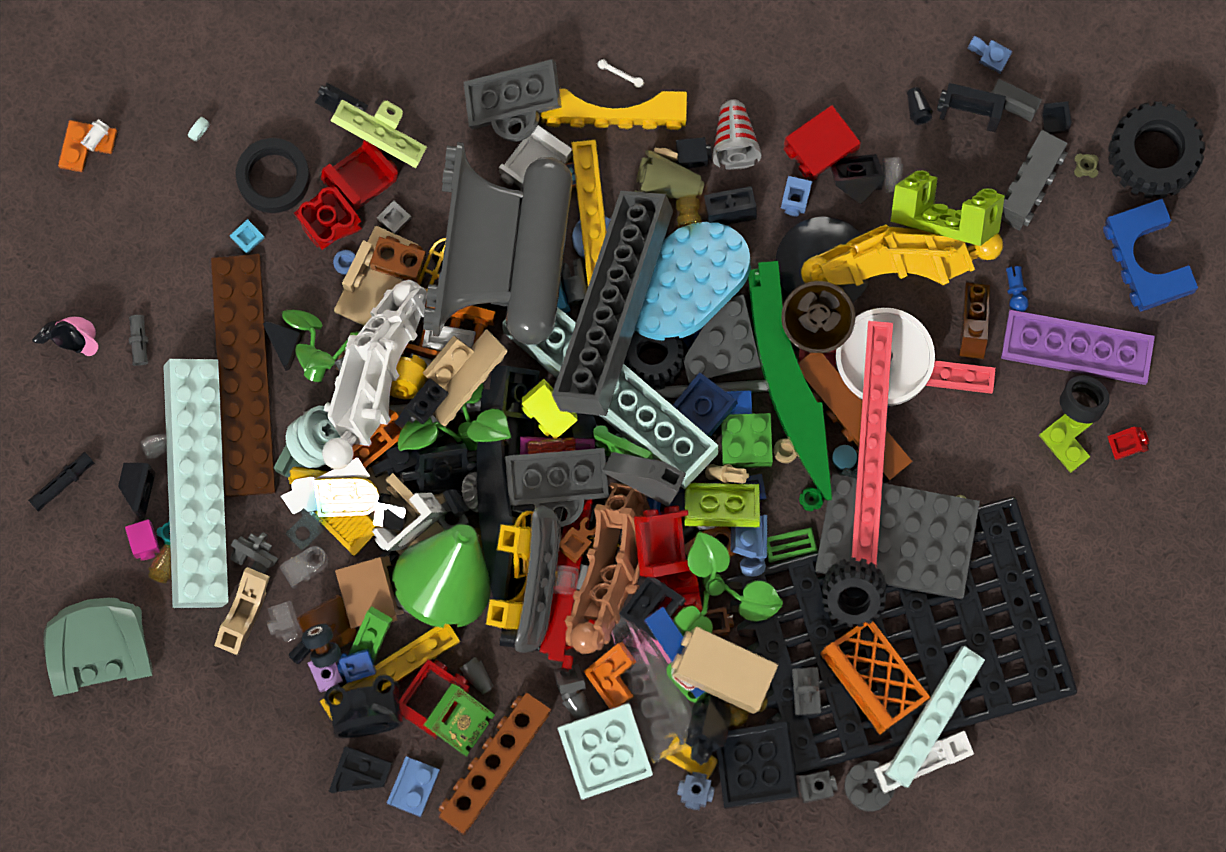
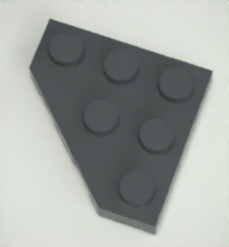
M744 295L732 297L704 325L683 360L689 384L699 372L708 379H713L761 367Z

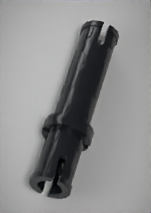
M84 451L70 465H65L63 471L28 501L39 512L73 481L77 482L79 480L78 477L94 465L95 462Z

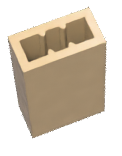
M698 627L693 628L690 632L686 631L681 645L684 646L681 655L677 654L671 665V668H674L672 676L748 712L755 713L759 711L778 665Z

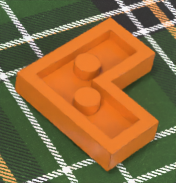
M69 120L58 165L59 168L83 172L87 153L90 149L80 142L83 141L93 125ZM109 128L107 131L109 134L103 136L94 151L112 154L117 130Z
M623 642L616 644L583 671L609 709L624 705L634 697L620 675L637 661Z

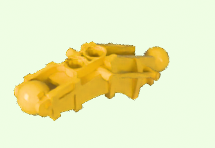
M884 225L850 240L846 245L840 244L829 251L809 258L801 268V276L805 283L810 281H827L835 285L855 284L859 286L863 284L862 280L873 276L898 273L899 278L902 279L908 276L907 273L927 277L941 285L949 283V279L966 271L971 272L975 270L972 260L978 257L982 260L997 258L1002 252L1003 240L997 233L981 246L972 244L966 247L963 241L916 228L889 227Z

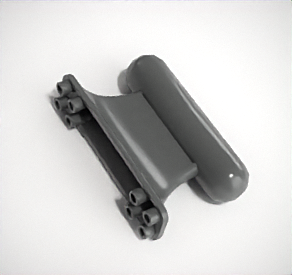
M457 142V146L447 145L442 191L452 193L439 282L438 285L428 284L427 307L434 308L425 307L423 330L433 331V336L439 337L446 321L457 311L481 303H507L506 327L511 336L518 342L527 345L539 344L552 335L556 323L573 183L572 173L559 159L553 157L539 158L527 167L524 174L522 191L511 190L492 184L478 175L467 160L463 142Z

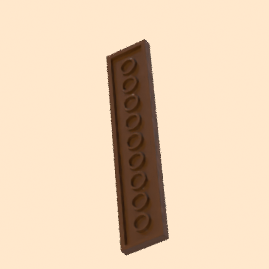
M260 254L211 258L216 348L219 368L225 496L236 497L276 493L266 337L263 326L265 321Z

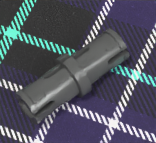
M132 315L129 317L131 333L129 344L132 347V365L134 366L148 364L146 348L148 337L145 334L144 315Z

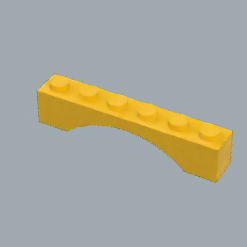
M559 89L562 107L541 112V122L546 123L550 127H558L561 123H570L572 127H584L585 124H594L597 128H607L609 124H614L624 129L632 128L633 125H642L645 129L667 126V129L678 130L681 129V126H686L687 92L662 91L653 99L640 105L613 109L586 103L575 97L567 89Z

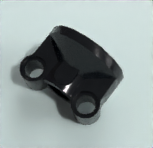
M380 675L374 680L373 686L350 691L339 686L329 687L324 694V700L330 708L335 738H358L388 732L401 727L403 720L399 703V683L388 675ZM391 682V690L383 694V684ZM337 693H342V702L335 705V695Z

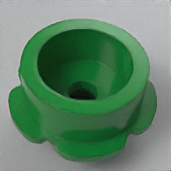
M808 487L803 490V494H800L799 502L806 511L818 510L823 505V495L818 489ZM812 497L814 501H809V498Z

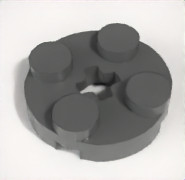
M876 761L860 762L852 767L845 778L844 789L847 798L855 807L862 811L872 812L880 810L889 803L895 792V789L883 793L874 770L882 764ZM868 779H872V782L877 784V788H874L872 793H867V789L862 786L867 783Z

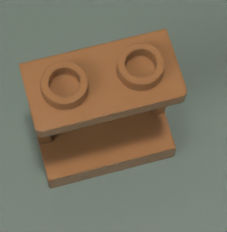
M389 556L379 557L335 570L351 628L361 627L364 617L371 606L393 619L392 622L398 621L397 616L404 614L403 609H398L389 578L387 567L391 566Z

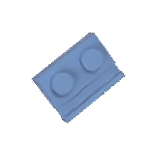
M767 515L760 516V527H731V552L749 558L757 557L759 561H763L767 557Z
M406 756L387 804L421 817L440 770Z

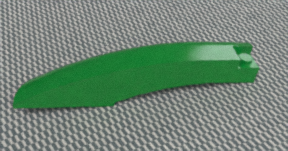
M778 261L759 262L758 269L750 270L749 288L754 334L766 386L780 423L796 455L825 500L829 501L832 500L823 405L822 402L817 403L795 357L791 341L785 334L782 326L781 315L783 305Z

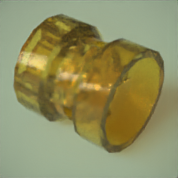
M682 198L676 201V210L679 211L677 226L684 227L693 223L701 224V216L697 211L700 208V200L698 198Z

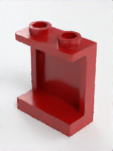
M831 105L785 137L784 150L790 159L795 158L800 164L798 169L805 178L810 177L814 181L820 173L847 154H853L859 150L861 142Z
M363 140L360 148L334 166L328 164L324 167L320 179L327 187L333 184L353 210L357 211L396 182L398 169L391 160L385 158L379 147Z
M674 505L664 507L662 512H658V509L644 510L643 515L634 516L640 576L658 577L690 571L685 557L681 516L689 515L688 510H679V506Z

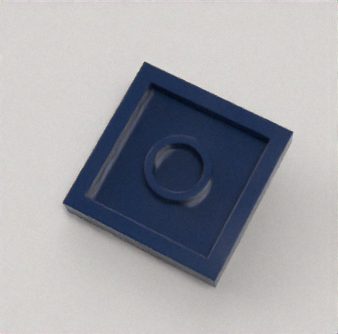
M699 372L672 406L710 438L738 402Z

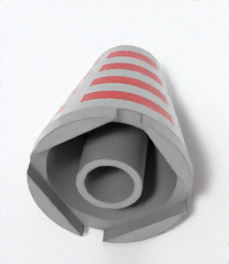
M728 100L720 108L713 150V162L720 168V163L724 164L726 169L748 168L755 165L754 160L758 159V162L760 161L761 149L744 104L738 100Z

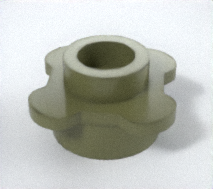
M1078 154L1075 156L1076 169L1074 174L1077 177L1089 176L1090 178H1095L1098 175L1096 167L1099 159L1096 155Z

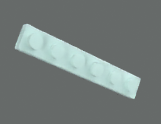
M961 646L885 772L887 776L902 786L909 787L985 659L967 647Z

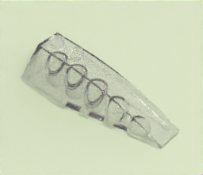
M620 615L619 623L615 624L612 630L614 645L623 642L637 661L625 671L627 687L634 696L632 701L635 709L632 710L650 758L653 763H657L670 755H675L690 747L685 741L692 709L686 696L668 677L666 670L669 664L651 637ZM677 736L680 739V741L671 746L675 737Z

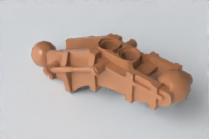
M610 483L611 494L606 504H597L594 509L596 517L595 540L593 549H589L587 553L590 564L580 591H575L573 595L575 603L572 614L567 616L565 620L567 625L566 643L582 654L601 650L604 644L609 643L611 639L610 634L615 624H618L621 619L619 612L628 594L634 595L640 587L638 585L640 572L634 516L643 515L644 510L651 508L645 494L626 484ZM622 529L620 552L616 556L617 565H613L620 530ZM589 620H596L594 624L589 623Z

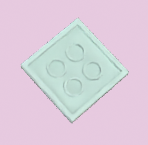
M629 703L557 727L581 799L653 775Z

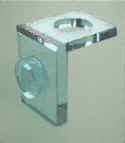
M304 508L300 511L303 517L286 532V535L302 551L324 531L320 525L322 520L313 511L308 513ZM299 527L309 529L310 536L307 540L300 541L296 538L295 532Z

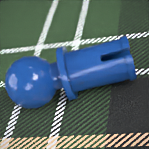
M1014 266L1015 277L1012 267L1006 269L1009 284L1007 293L1013 294L1009 301V306L1011 310L1024 312L1028 308L1029 302L1022 294V292L1027 291L1023 284L1022 267Z

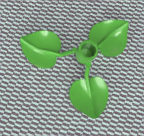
M300 310L282 311V317L289 325L297 329L310 331V345L298 344L295 351L305 371L304 376L311 381L321 382L326 369H331L336 359L346 349L348 339L332 357L330 354L315 348V329H321L323 326L316 316ZM351 332V333H350V335H358V334H359V332Z
M481 383L474 391L470 400L462 406L466 422L459 426L458 434L439 422L433 423L431 417L425 424H421L417 420L413 424L408 421L400 432L398 449L400 451L420 449L432 444L438 436L437 428L452 436L456 442L462 441V443H465L469 451L477 449V442L504 440L511 438L505 414L498 409L486 410L479 414L477 421H471L467 410V403H476L481 399L482 389H484V384Z
M703 532L697 533L696 539L689 551L687 562L693 574L703 577L702 584L706 590L703 592L704 601L701 613L695 606H687L678 612L673 621L683 637L686 631L690 632L695 627L712 634V622L709 618L705 617L709 595L718 596L723 591H727L736 599L742 601L739 605V613L747 620H766L779 611L783 601L778 596L774 587L765 581L757 580L746 585L743 590V596L729 588L718 573L725 571L729 566L730 557L727 549L713 536Z

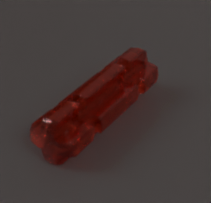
M570 437L564 438V440L558 438L541 440V442H538V440L529 441L527 443L528 454L562 452V450L574 451L576 450V440Z

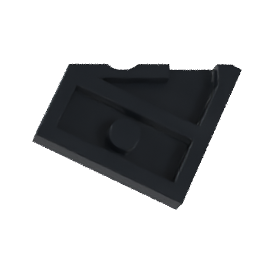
M345 746L329 792L337 793L384 787L393 762Z

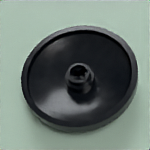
M832 217L807 219L791 228L781 240L775 258L779 265L781 289L788 297L795 288L805 283L801 276V268L805 261L840 244L846 245L847 242L860 236L861 233L845 221ZM870 278L862 280L863 284L859 286L855 284H841L837 286L843 289L850 297L852 303H854L866 290Z

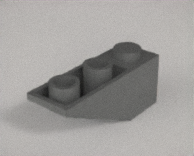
M615 452L611 453L602 471L669 507L686 476L685 472L666 462Z

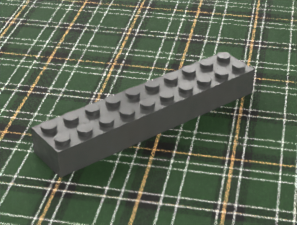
M620 191L552 393L554 401L562 412L607 416L673 213L666 194Z

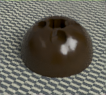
M810 281L795 288L787 297L782 309V326L789 340L798 348L811 353H827L842 346L852 334L855 325V309L850 297L839 286L827 281Z

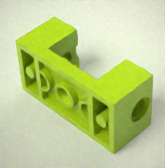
M915 171L895 185L891 222L977 246L983 245L1000 232L1005 195L998 194L996 190L982 189L971 200L968 199L962 204V210L956 211L949 209L944 204H934L938 177L931 176L926 171Z

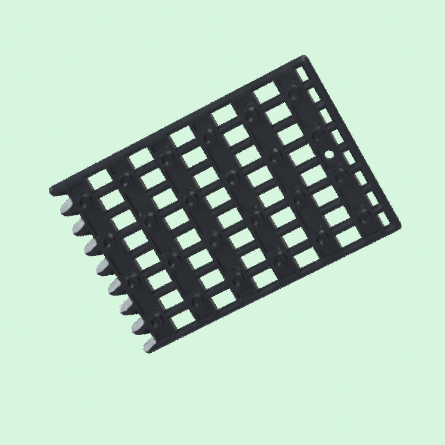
M1008 497L979 506L977 516L982 531L974 533L973 543L985 540L989 554L970 559L963 599L941 595L927 597L925 592L886 585V594L898 591L902 605L881 611V615L878 618L873 617L874 623L890 644L913 638L917 652L900 658L906 665L920 662L924 676L916 679L922 687H928L930 696H932L949 668L945 654L958 651L961 646H965L985 659L976 674L979 686L966 690L960 702L983 696L987 710L964 717L959 702L941 734L1077 694L1076 683L1015 497ZM1003 509H1010L1013 522L1007 523ZM1017 531L1021 545L1014 546L1011 532ZM818 552L766 566L765 571L755 577H748L742 573L723 580L731 589L744 590L746 585L753 581L767 582V576L789 571L793 585L776 589V592L780 598L796 594L799 609L778 615L774 614L772 617L762 621L746 619L737 626V633L743 637H757V641L746 647L745 650L778 665L770 683L772 688L766 692L761 707L778 708L779 710L778 713L766 721L765 725L789 722L796 776L902 745L914 726L912 716L921 714L928 701L924 702L889 727L891 738L868 744L864 730L874 727L868 718L860 719L857 709L858 704L820 654L825 647L836 641L835 634L851 630L858 626V624H853V627H847L845 622L842 625L839 623L831 624L829 614L824 609L823 595L820 588L823 586L825 576L817 578L813 563L817 562ZM1023 554L1028 569L1022 570L1018 556ZM993 564L997 578L975 584L970 570ZM1029 578H1032L1036 591L1031 594L1025 581ZM859 587L846 588V596L851 598H859L867 593ZM1000 587L1004 601L982 607L978 593ZM736 598L730 602L731 611L739 613V605L742 601ZM1021 598L1023 605L1020 607L1016 606L1014 599ZM953 601L957 615L934 621L930 607ZM1035 602L1040 603L1043 613L1041 617L1036 615L1033 606ZM1008 611L1012 625L989 631L985 617ZM905 614L909 629L887 635L883 620ZM803 618L807 632L784 638L780 624ZM960 624L964 639L942 645L938 630ZM867 625L861 630L860 638L861 640L873 642L874 633ZM1047 625L1051 640L1044 641L1040 627ZM1015 634L1019 649L997 655L993 640ZM810 642L814 656L791 662L787 648ZM855 644L840 649L846 655H854ZM859 644L858 653L865 652L866 657L871 659L872 646ZM876 647L875 660L888 662L889 653L886 649ZM1049 650H1055L1058 664L1052 665L1048 653ZM1023 658L1027 672L1004 679L1000 664ZM868 663L869 666L856 669L860 675L869 676L870 663ZM874 664L872 677L886 679L887 667ZM817 665L821 680H819V691L825 690L829 704L821 706V714L795 715L792 669H806ZM891 668L890 680L901 682L897 668ZM1062 673L1066 685L1065 688H1059L1056 674ZM874 682L876 690L872 691L874 695L884 696L885 684ZM1030 682L1034 697L1012 703L1008 688ZM889 685L888 697L901 699L902 687ZM887 702L886 711L894 718L899 714L900 704ZM832 713L836 728L813 734L809 719ZM839 737L843 752L820 758L816 744Z

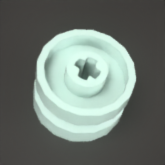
M324 406L311 408L295 419L287 428L286 444L289 452L298 463L307 468H319L326 465L322 456L324 445L330 439L341 438L327 417L329 412H325Z

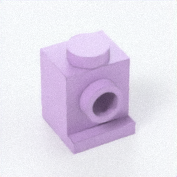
M312 661L308 662L320 692L326 691L329 687L339 686L344 683L336 663L325 668H317L313 665ZM324 670L331 672V676L328 679L322 678Z

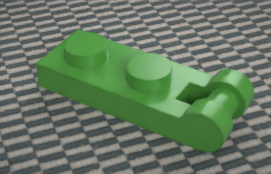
M603 425L594 428L593 434L596 439V449L605 448L606 456L610 457L611 453L615 452L653 460L652 452L647 448L639 447L625 438L609 433L607 427Z
M371 606L364 617L349 654L369 649L374 663L393 619Z

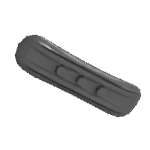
M544 506L535 508L532 515L527 583L520 624L515 640V649L520 653L531 652L537 649L544 641L549 628L561 528L556 513Z

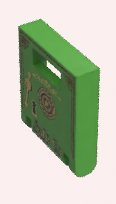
M452 683L424 726L467 757L470 752L465 748L467 745L471 748L474 747L489 725L485 720L486 717L493 719L495 714ZM453 702L459 703L444 724L441 720Z

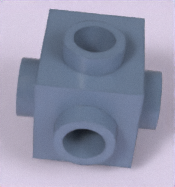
M692 772V776L686 775L685 781L680 780L677 795L682 796L681 802L685 803L686 808L700 810V807L706 806L707 801L712 802L715 787H710L711 780L706 779L707 775ZM694 785H698L701 788L699 794L692 793L691 788Z

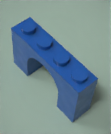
M1163 199L1110 216L1105 222L1106 226L1103 227L1107 240L1111 239L1114 245L1112 249L1113 257L1116 262H1120L1122 265L1121 276L1123 282L1129 284L1131 288V302L1134 307L1138 306L1140 312L1195 293L1198 289L1190 266L1165 274H1152L1143 270L1134 258L1133 246L1139 237L1168 227L1171 222Z

